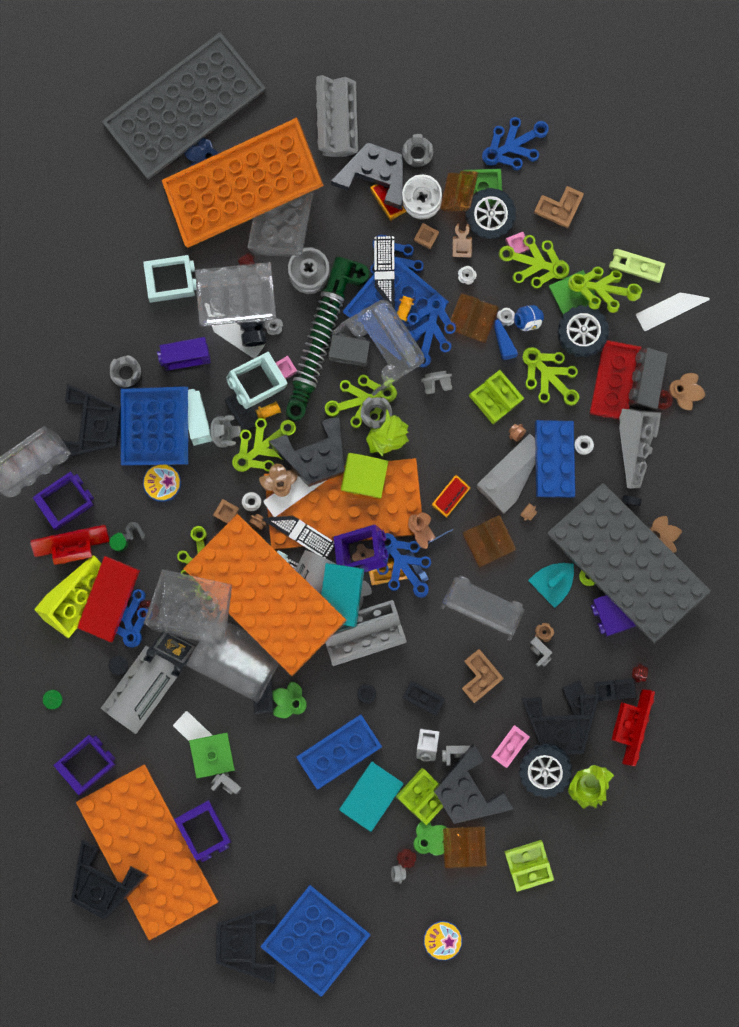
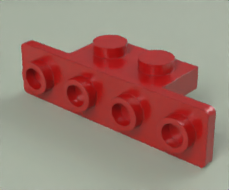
M106 525L33 539L31 540V547L35 557L52 554L53 563L57 565L92 557V545L106 543L110 540Z
M642 689L637 707L626 703H621L611 740L627 745L623 759L624 765L635 767L639 760V752L644 741L646 725L649 722L651 706L654 703L655 691Z

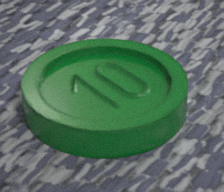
M49 690L43 696V704L49 709H57L62 704V695L56 690Z

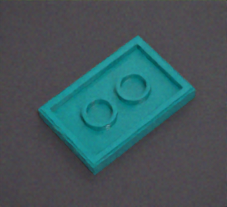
M326 563L321 595L347 620L343 625L356 627L364 569Z
M371 762L339 810L372 832L404 783Z

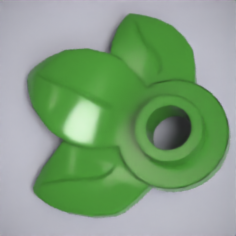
M291 681L287 689L278 688L273 690V699L278 704L273 713L276 717L289 718L292 714L298 715L306 710L307 702L302 697V689L297 683ZM299 701V706L295 708L294 703Z
M422 821L417 825V837L413 845L418 853H431L437 856L448 850L447 846L442 842L447 836V827L443 825L432 827L430 822L425 825ZM421 841H425L427 846L423 847Z

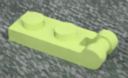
M614 249V258L609 264L610 269L660 282L665 263ZM622 258L626 259L625 265L620 263Z

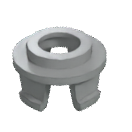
M414 134L403 145V158L413 167H423L433 157V145L426 138H423L422 134ZM414 147H421L425 154L421 159H414L411 156V150Z
M129 355L113 359L110 364L111 379L120 387H131L139 381L141 367L136 359ZM124 366H129L133 370V375L129 379H122L119 375L120 369Z
M446 371L426 374L425 378L421 379L425 386V393H435L436 380H440L444 391L452 390L450 379L452 374H447Z
M368 397L363 402L361 418L368 427L377 429L385 422L386 410L392 416V408L384 397ZM376 407L381 408L384 412L382 419L378 421L370 417V411Z
M218 416L213 419L210 433L213 442L218 447L223 448L236 444L232 439L239 436L241 426L231 425L230 421L234 420V416Z

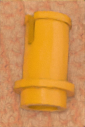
M403 295L402 299L400 298L401 303L395 317L407 321L411 306L414 305V299Z
M277 401L262 408L259 406L255 410L257 417L263 419L281 413Z

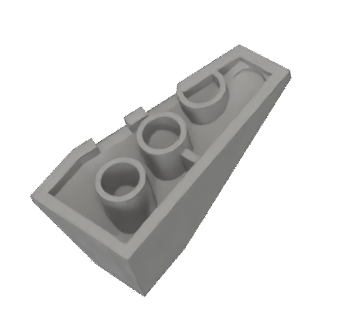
M622 409L619 417V429L627 488H641L647 469L645 461L653 450L650 445L653 437L656 438L659 431L660 412Z
M529 434L477 484L476 488L503 514L518 500L536 463L535 438Z

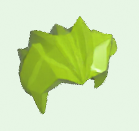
M386 410V418L383 425L377 429L372 428L366 438L370 453L379 452L383 457L384 453L401 448L409 441L406 436L409 433L407 431L408 425L400 417L390 416L388 410Z
M592 765L576 773L569 785L568 793L573 800H577L583 809L589 805L594 808L598 804L602 806V802L607 801L606 790L609 789L608 782L614 775L605 767Z

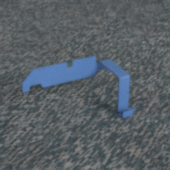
M451 529V530H449V531H447V532L441 534L440 536L436 537L435 539H437V538L443 536L444 534H446V533L452 531L453 529ZM411 552L405 555L415 557ZM412 565L422 582L429 580L425 571L420 566Z

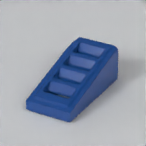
M495 320L494 329L501 358L503 360L516 358L518 353L500 320Z

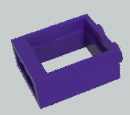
M205 337L160 345L161 351H157L159 363L165 367L166 371L211 363Z
M71 471L32 497L56 531L94 506L92 503L94 497L88 489L84 491L81 487L83 481L78 474L73 475ZM72 481L86 503L58 521L44 499Z
M374 524L334 536L336 564L362 568L364 572L387 566L388 551L385 548L386 534L384 530H381ZM372 537L374 556L351 563L349 544Z
M88 735L53 765L78 795H82L116 765L114 763L116 758L109 750L105 752L102 749L103 743L96 735L94 737ZM91 743L108 764L87 783L82 785L65 764Z
M209 800L174 819L196 861L201 860L204 862L212 857L211 853L216 850L220 853L228 849V844L232 842ZM209 811L224 840L198 853L183 824Z

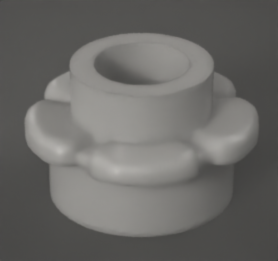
M270 317L264 324L267 333L270 335L280 334L283 322L277 319V317Z
M400 864L392 866L391 878L393 882L401 884L402 880L406 879V870Z

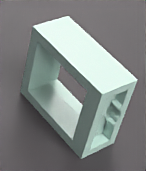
M189 255L143 262L150 303L195 296L194 290H198L197 281L192 278L195 266L194 261H190ZM185 263L188 288L156 292L153 268Z
M269 352L231 370L226 377L228 386L234 389L238 402L245 409L283 391L288 384ZM261 365L273 388L250 399L237 377Z
M195 389L188 390V430L194 446L211 442L212 437L201 394L199 391H195Z

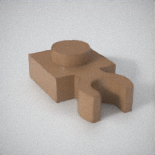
M459 224L455 227V233L458 236H453V257H472V237H467L470 231L469 224L466 225L465 231L459 229Z

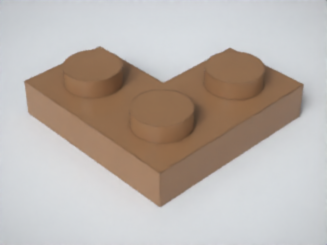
M567 186L560 202L542 195L534 214L569 228L584 193Z
M480 649L464 661L476 676L462 688L473 703L477 702L504 679Z

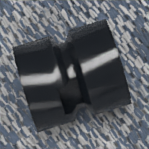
M251 315L239 319L240 330L243 331V334H241L242 346L255 347L266 344V334L262 331L265 327L263 316Z

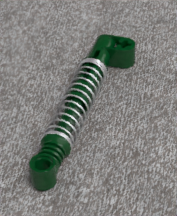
M335 257L326 287L320 294L322 300L318 301L320 306L316 308L318 312L317 315H314L316 317L315 322H311L314 324L313 328L309 329L311 334L307 336L313 340L312 344L305 343V345L310 346V350L303 349V352L308 353L307 358L300 357L306 360L305 365L298 364L304 367L303 372L296 371V373L302 375L293 378V395L290 396L291 399H289L285 413L288 420L298 422L305 415L306 403L309 402L307 399H310V394L315 391L316 383L318 382L314 377L320 376L317 370L322 369L319 363L324 362V358L321 356L327 355L324 349L329 348L327 343L331 341L332 328L336 327L334 321L338 320L336 315L340 313L339 307L343 306L342 303L345 298L343 293L346 284L362 286L369 278V269L364 264L342 257ZM351 267H354V275L352 278H350L349 274L351 271ZM358 271L362 272L361 278H357ZM335 283H337L338 287L336 293L334 294L332 293ZM327 306L331 307L330 312L326 310ZM297 407L300 409L301 414L294 416L291 414L290 409Z

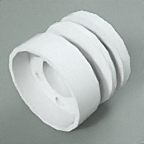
M424 174L415 175L404 185L402 191L403 206L406 212L413 218L420 220L429 219L439 211L442 203V192L439 183L433 177ZM420 195H423V197L425 198V202L422 203V201L419 200Z

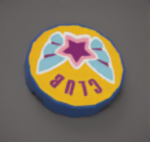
M154 465L146 471L143 477V487L146 494L153 500L166 502L172 500L179 493L181 478L176 469L170 465Z
M448 921L433 923L424 934L426 952L437 960L447 961L454 958L462 947L460 930Z

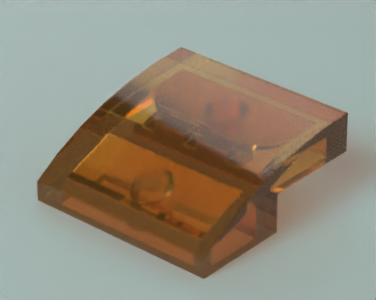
M460 171V173H448L440 209L443 211L470 209L478 172Z
M461 293L451 318V322L456 325L455 332L486 343L499 308L496 305L482 302L478 298ZM449 324L448 329L453 331V325Z
M500 515L463 532L479 567L516 550Z
M485 827L443 829L445 868L487 866Z

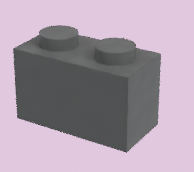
M344 333L332 335L328 356L330 361L366 367L370 349V341H367V338L356 336V339L348 337L349 335Z

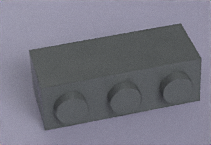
M651 348L639 350L635 358L636 369L632 375L633 385L629 392L630 406L645 410L658 409L668 353Z

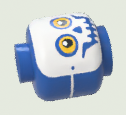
M535 305L520 307L514 315L516 326L523 331L538 329L544 320L543 312Z

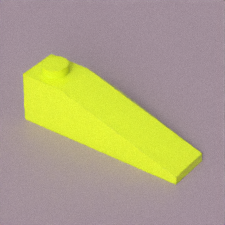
M94 555L52 589L34 609L46 623L67 638H70L77 629L102 564Z

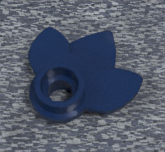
M202 138L198 142V146L193 145L184 154L192 161L191 167L206 160L209 155L215 156L219 153L213 149L210 140Z

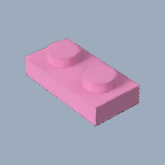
M514 725L491 757L507 768L530 736Z

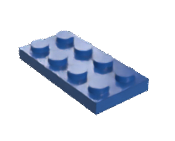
M536 420V497L574 498V421Z
M359 715L296 758L318 790L382 748V745L363 716Z

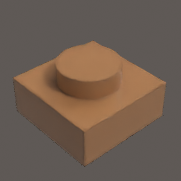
M422 223L414 238V242L431 250L439 235V231Z
M222 499L213 516L228 524L236 516L239 508Z

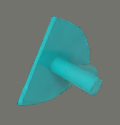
M558 563L549 565L535 573L528 581L555 608L567 596L572 586L574 564Z

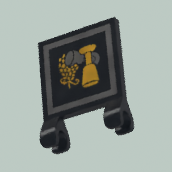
M164 629L153 645L147 650L143 660L151 663L155 655L175 664L171 675L178 678L183 668L198 649V646Z

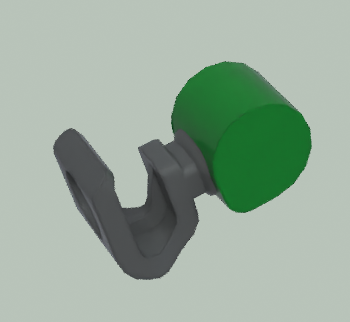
M130 522L125 529L126 534L117 533L113 535L109 543L116 552H123L128 547V540H134V529L137 528L142 541L145 542L147 537L138 523Z

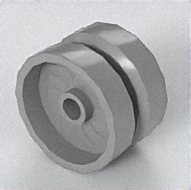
M302 248L296 251L288 263L289 280L295 289L305 294H315L323 290L330 275L329 262L326 256L320 250L314 248Z

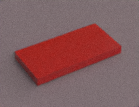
M607 340L601 351L590 414L619 420L622 409H630L629 392L633 385L632 375L636 369L635 358L639 350H641L640 346Z
M104 556L77 628L106 641L113 642L140 570Z

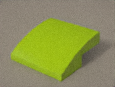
M501 370L488 378L469 395L492 424H495L524 400V397Z
M348 453L341 491L380 499L382 497L388 461Z
M423 768L396 796L425 825L443 808L442 803L434 792V788L439 783Z
M542 840L504 851L517 892L554 880Z

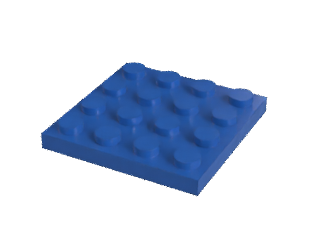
M394 256L395 310L390 308L375 288L374 273L343 310V313L401 361L424 333L415 337L414 341L410 343L403 340V334L429 321L430 313L421 317L416 324H410L408 320L396 318L395 316L401 303L400 298L402 299L404 295L414 299V305L411 306L410 314L426 307L431 296L440 294ZM434 301L433 306L439 308L440 303ZM411 315L410 319L412 322H416L417 317ZM407 333L406 339L411 340L412 335Z
M188 387L121 389V465L188 464Z
M309 885L261 945V948L322 997L371 934Z

